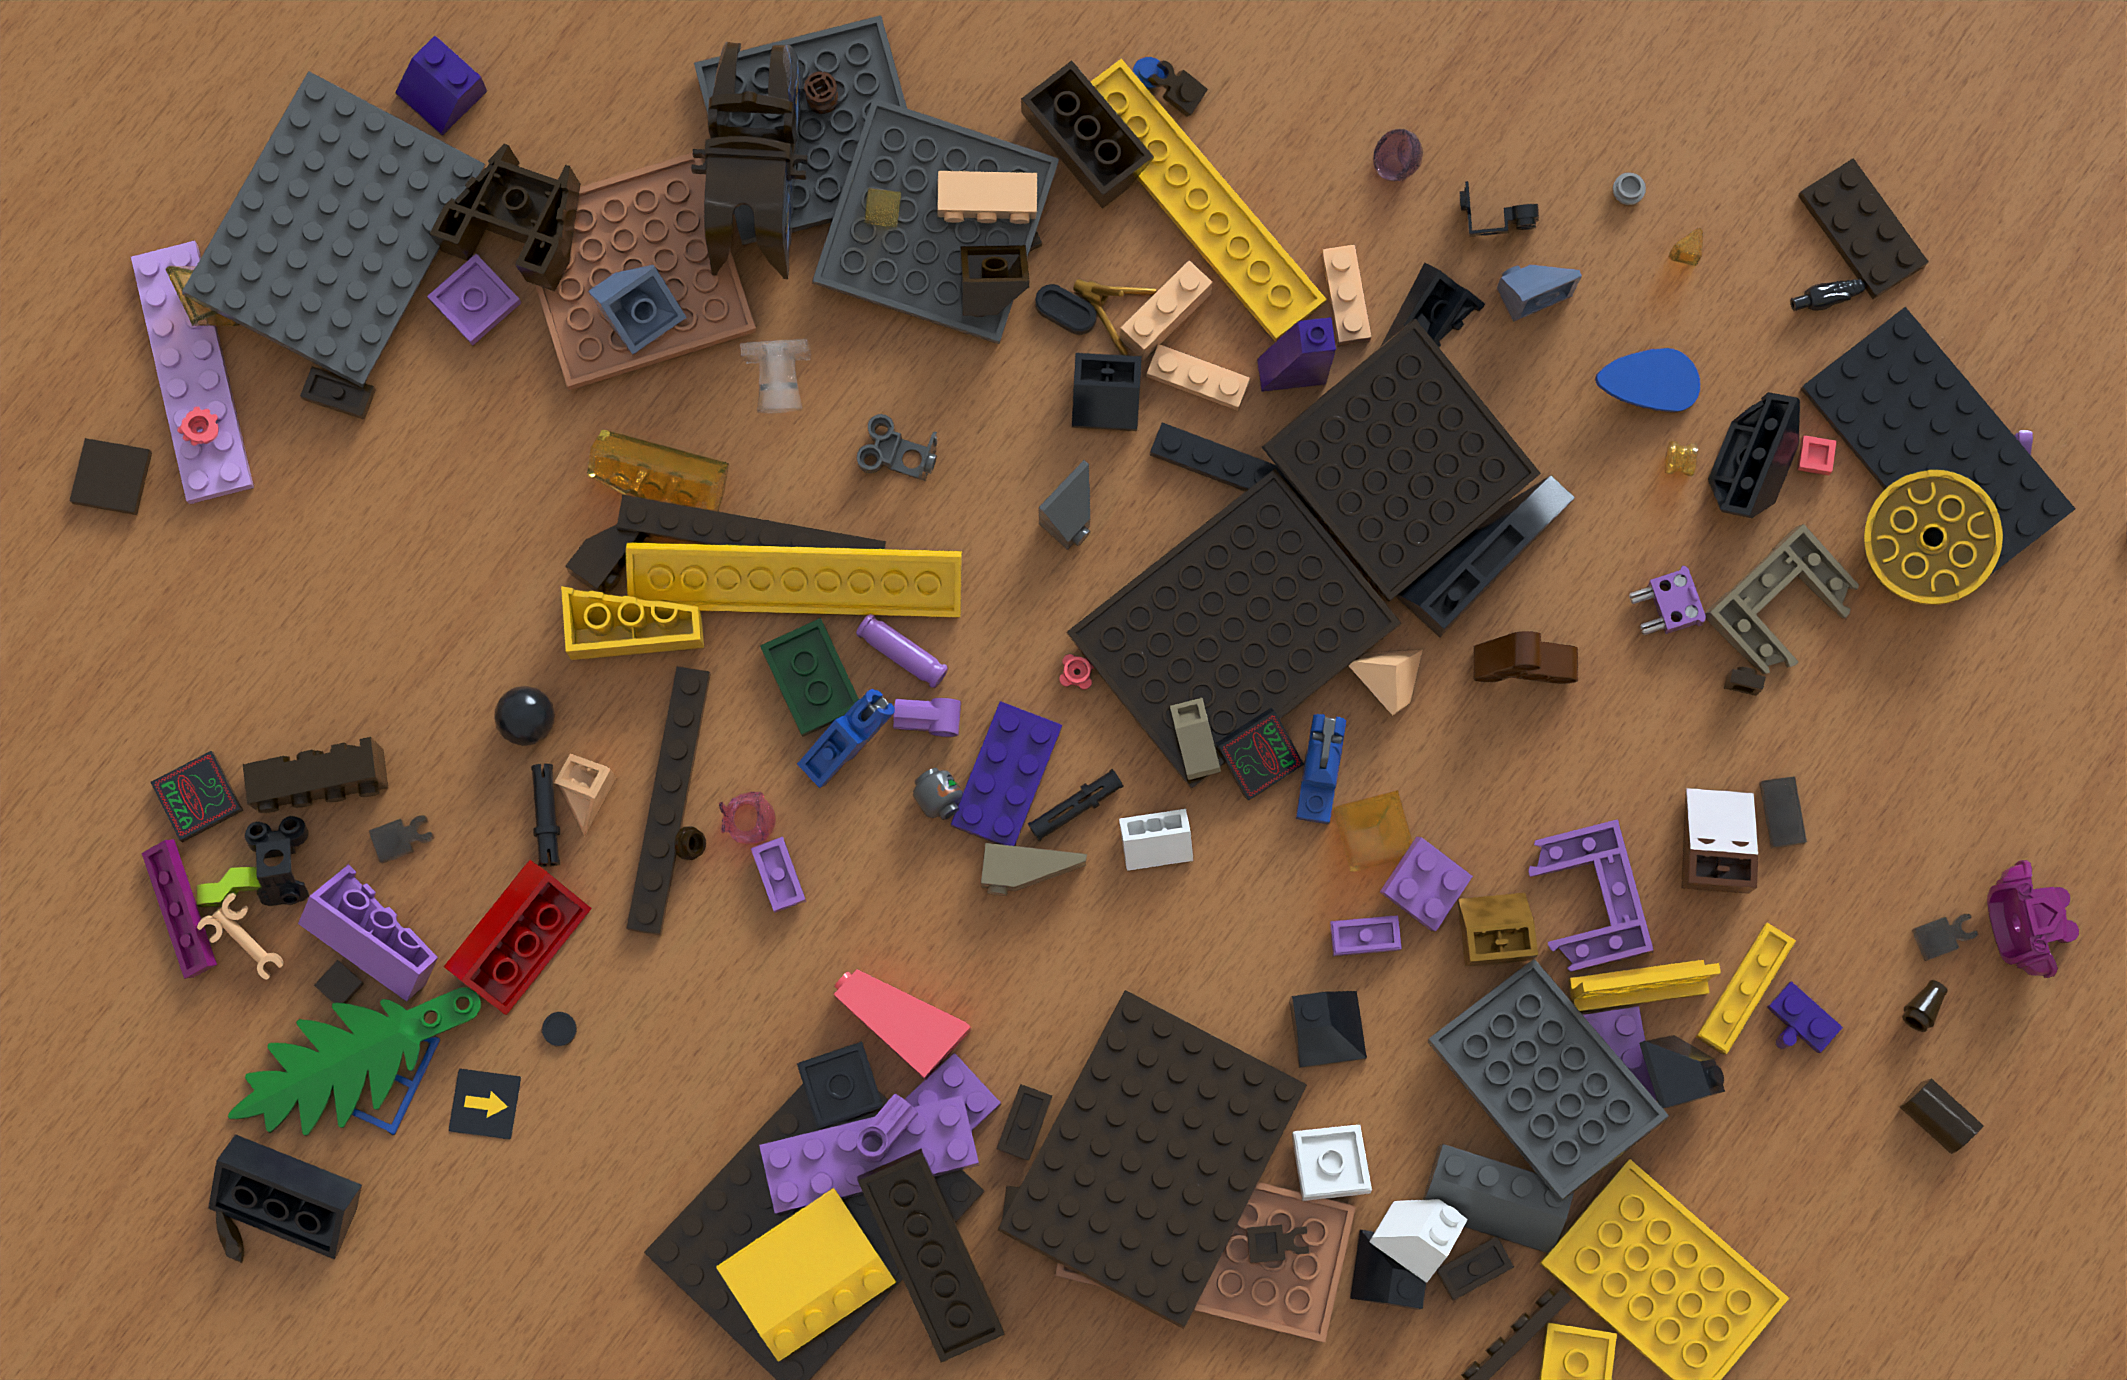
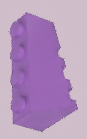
M348 864L309 896L298 924L402 999L408 1001L426 985L438 957L410 928H403L397 922L396 918L398 915L390 907L384 908L374 898L376 892L368 884L362 885L355 878L356 871Z

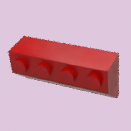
M529 860L443 967L499 1011L507 1015L592 908L547 871Z

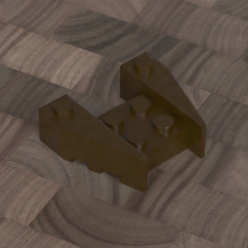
M503 144L488 160L489 165L476 178L472 176L465 184L466 189L455 200L451 198L444 205L429 235L440 246L439 249L442 252L467 261L473 256L485 230L525 243L515 263L516 267L526 282L555 291L570 260L581 184L569 165H565L558 180L519 167L520 162L510 146Z

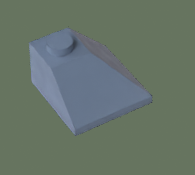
M654 265L616 272L588 291L604 317L632 354L687 318Z
M1528 265L1524 268L1514 266L1502 273L1503 277L1500 278L1497 289L1514 322L1572 297L1582 275L1579 270L1538 265Z

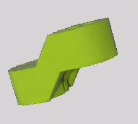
M257 867L230 868L219 883L197 885V906L222 907L225 897L231 893L237 895L239 891L258 890L261 886L257 879Z

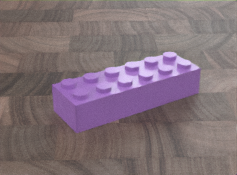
M963 1095L913 1107L918 1112L917 1116L890 1146L885 1157L877 1162H867L862 1159L858 1154L856 1145L858 1133L874 1117L759 1145L775 1214L782 1215L801 1210L832 1188H835L841 1199L863 1195L857 1176L921 1148L934 1177L979 1166ZM869 1136L863 1141L862 1146L865 1150L874 1152L881 1148L882 1141L876 1136Z

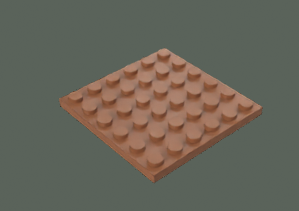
M692 153L580 187L569 264L555 291L535 285L569 391L757 332L731 250L726 262L718 271V275H712L704 228L706 174L692 173V164L703 165L701 158H694ZM654 265L687 318L632 354L604 317L588 291L616 272Z

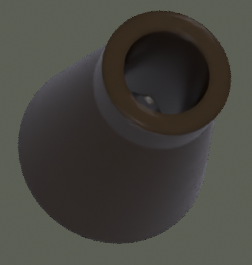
M1930 980L1927 986L1904 1007L1905 1013L1902 1018L1905 1023L1920 1032H1926L1928 1028L1933 1027L1943 999L1948 992L1947 988L1938 981Z

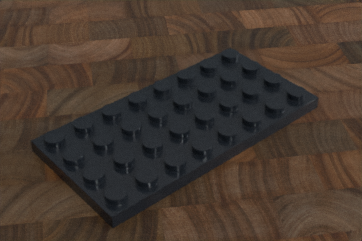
M1906 307L1801 387L1803 393L1884 490L1893 482L1906 475L1927 470L1954 472L1979 485L1995 504L2003 531L2001 553L1990 575L2075 510V507ZM1931 528L1923 534V537L1932 547L1940 545L1943 541V535L1938 529Z

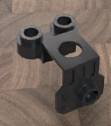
M1465 182L1466 187H1464V191H1459L1461 211L1467 210L1469 237L1509 234L1508 224L1511 223L1516 224L1517 230L1536 228V222L1539 221L1538 204H1523L1504 208L1505 227L1472 230L1469 182Z
M288 816L284 818L279 825L278 831H272L270 826L263 822H253L245 831V840L249 848L256 852L257 879L261 886L257 890V895L264 905H293L309 897L305 883L295 880L291 868V854H296L295 847L303 844L308 838L307 827L304 821L298 817ZM284 856L282 862L277 866L271 867L264 863L266 858Z

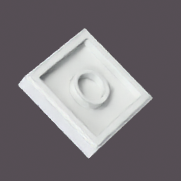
M1360 1125L1294 1131L1292 1133L1302 1201L1371 1193L1372 1188Z

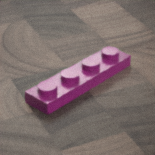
M164 840L142 852V856L184 979L194 978L213 968L217 963L205 928L203 927L201 930L197 928L201 916L175 840Z

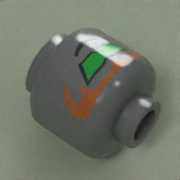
M932 768L915 780L916 786L913 790V797L927 817H941L942 820H945L959 811L957 805L962 800L963 792L950 772Z

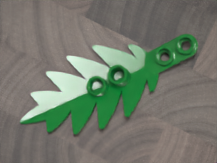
M466 987L455 989L409 1010L393 1001L382 999L380 1004L389 1017L365 1007L333 1003L332 1009L353 1034L329 1024L311 1020H297V1026L319 1052L293 1044L269 1043L267 1048L287 1072L259 1071L247 1073L245 1079L254 1089V1092L240 1101L229 1112L228 1118L231 1120L245 1119L264 1114L266 1131L272 1133L287 1118L298 1101L302 1133L308 1136L323 1114L332 1089H334L338 1126L344 1128L360 1099L368 1071L373 1108L379 1110L395 1081L403 1053L407 1069L413 1071L419 1056L420 1042L473 1020L480 1012L481 1000L475 991ZM460 999H468L470 1004L467 1009L460 1010L457 1008V1003ZM430 1012L437 1014V1020L432 1024L425 1022V1016Z

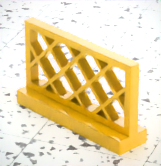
M1704 960L1573 977L1568 979L1572 1003L1580 1012L1707 995L1710 993L1708 981L1719 975L1721 971L1719 963L1705 965Z

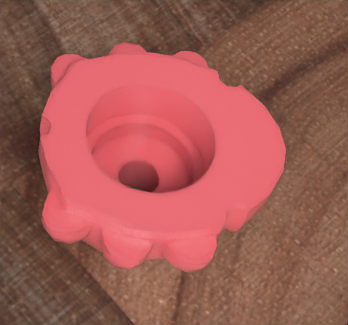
M196 406L193 411L186 414L177 431L180 434H184L183 440L191 441L193 446L210 443L218 436L219 428L218 424H216L218 416L216 414L211 415L210 410L207 408L201 410Z

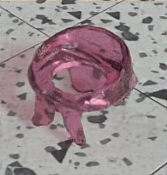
M762 792L740 794L732 798L727 807L723 802H719L720 811L724 815L721 832L730 833L736 842L745 844L758 843L766 840L772 833L776 822L775 811L772 805L764 798ZM743 805H752L756 808L757 812L756 826L749 831L739 830L734 822V815L737 809Z

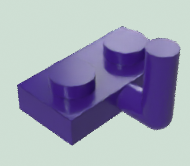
M1792 981L1767 1006L1775 1016L1787 1025L1785 1030L1776 1039V1045L1780 1049L1794 1045L1797 1041V1036H1799L1814 1051L1821 1053L1843 1028Z

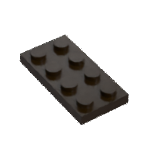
M1854 158L1799 193L1798 197L1858 279L1865 283V289L1872 299H1875L1928 264L1929 261Z

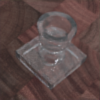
M795 339L740 343L741 357L745 363H759L757 412L785 413L803 410L798 391L795 361L811 360V348L808 340Z

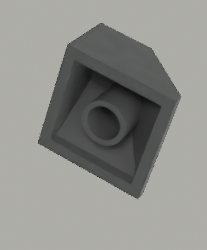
M1085 460L1039 506V525L1067 550L1073 544L1079 546L1091 532L1088 529L1090 527L1089 464Z

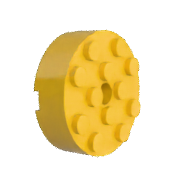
M1945 470L1916 472L1893 482L1874 502L1865 525V551L1870 567L1878 580L1898 597L1922 605L1948 604L1973 593L1987 580L1994 570L2002 549L2003 531L2001 520L1991 498L1972 480ZM1931 528L1938 529L1943 535L1942 543L1936 547L1926 545L1923 540V534L1926 530Z

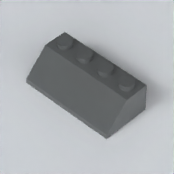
M1442 1144L1437 1149L1423 1200L1440 1199L1448 1206L1455 1208L1462 1216L1468 1219L1464 1226L1466 1228L1548 1253L1557 1244L1567 1220L1574 1193L1560 1202L1537 1173Z

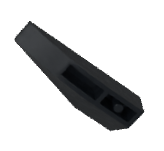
M1552 476L1547 477L1505 503L1395 597L1438 637H1441L1575 497Z

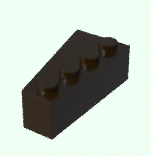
M371 737L359 739L360 746L347 745V743L331 745L330 752L325 754L323 751L307 750L296 755L297 760L290 761L289 756H279L243 764L247 804L255 810L258 809L259 813H270L278 811L281 805L292 804L294 808L311 806L312 800L325 799L326 802H339L346 800V795L359 793L360 797L376 796L380 794L379 790L388 788L384 749Z

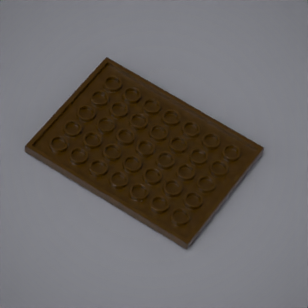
M1274 469L1068 630L1067 635L1192 790L1210 775L1188 780L1170 709L1171 705L1203 698L1215 745L1216 742L1269 708L1275 710L1279 719H1282L1344 670L1352 661L1359 658L1397 628L1401 622L1283 477ZM1215 745L1219 765L1221 767L1223 764H1225V761L1223 760L1220 752L1218 751Z
M1125 990L1004 1216L998 1231L1184 1329L1307 1084Z
M803 1084L644 1252L776 1380H810L903 1280L864 1194L842 1199L887 1266L896 1283L778 1362L717 1270V1265L798 1212L794 1211L782 1215L775 1214L759 1145L818 1131ZM879 1092L884 1107L889 1100ZM881 1109L822 1129L875 1117ZM963 1170L935 1176L955 1223L985 1192Z

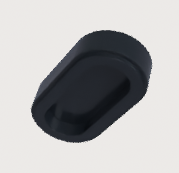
M1055 284L1045 285L1037 292L1035 299L1036 309L1046 319L1077 335L1086 334L1094 328L1096 311L1089 302Z

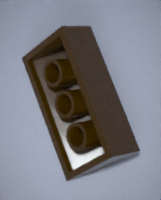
M1072 60L1021 98V113L1101 208H1104L1125 192L1154 159L1150 151Z

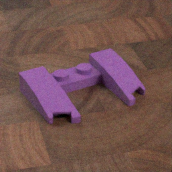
M1618 819L1535 840L1534 846L1541 847L1538 866L1529 867L1530 878L1594 863L1611 926L1548 942L1552 952L1559 948L1571 961L1572 964L1567 968L1570 972L1653 953V946Z

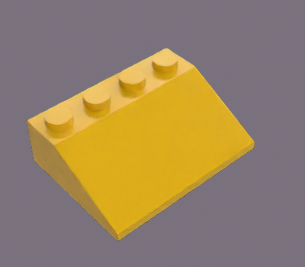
M832 1188L716 1266L778 1362L896 1283L887 1266L835 1188Z

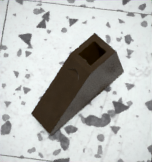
M616 524L586 539L567 563L566 568L573 577L592 590L603 593L606 590L611 591L621 578L619 573L626 565L627 543H642L646 537L651 538L652 535L618 530Z

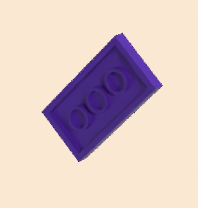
M1000 701L964 789L962 800L958 804L959 811L954 814L951 827L995 844L1015 846L1061 732L1062 725Z

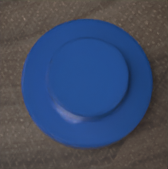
M1153 57L1141 58L1133 67V73L1147 89L1156 88L1148 80L1150 75L1156 74L1161 79L1164 77L1163 70L1157 66L1160 61Z

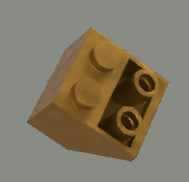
M1525 893L1457 900L1465 967L1531 961L1538 956L1534 919Z

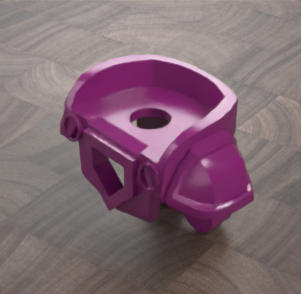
M2020 860L2014 866L2002 872L1996 885L1992 886L1988 892L1987 906L1994 938L2001 958L2007 964H2016L2017 968L2023 969L2028 975L2043 976L2044 978L2054 977L2058 967L2047 943L2053 941L2070 943L2076 940L2079 935L2077 924L2066 918L2065 907L2070 903V894L2063 887L2033 889L2031 863L2027 860Z

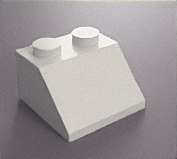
M1440 1199L1394 1201L1369 1242L1427 1283L1447 1258L1468 1219Z

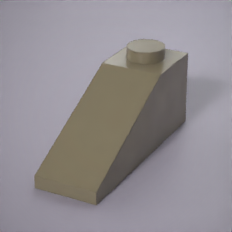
M986 843L981 888H987V893L991 895L1007 896L1008 891L1015 892L1086 866L1087 854Z

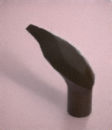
M222 1211L216 1212L217 1231L226 1256L243 1263L244 1247L237 1226Z

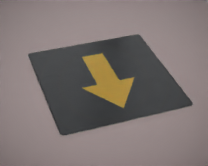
M459 1069L449 1131L511 1139L521 1077Z

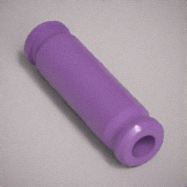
M873 614L867 615L856 631L859 638H864L876 650L921 681L929 683L931 688H936L948 671V667L945 664H940L931 654L883 621L875 619Z

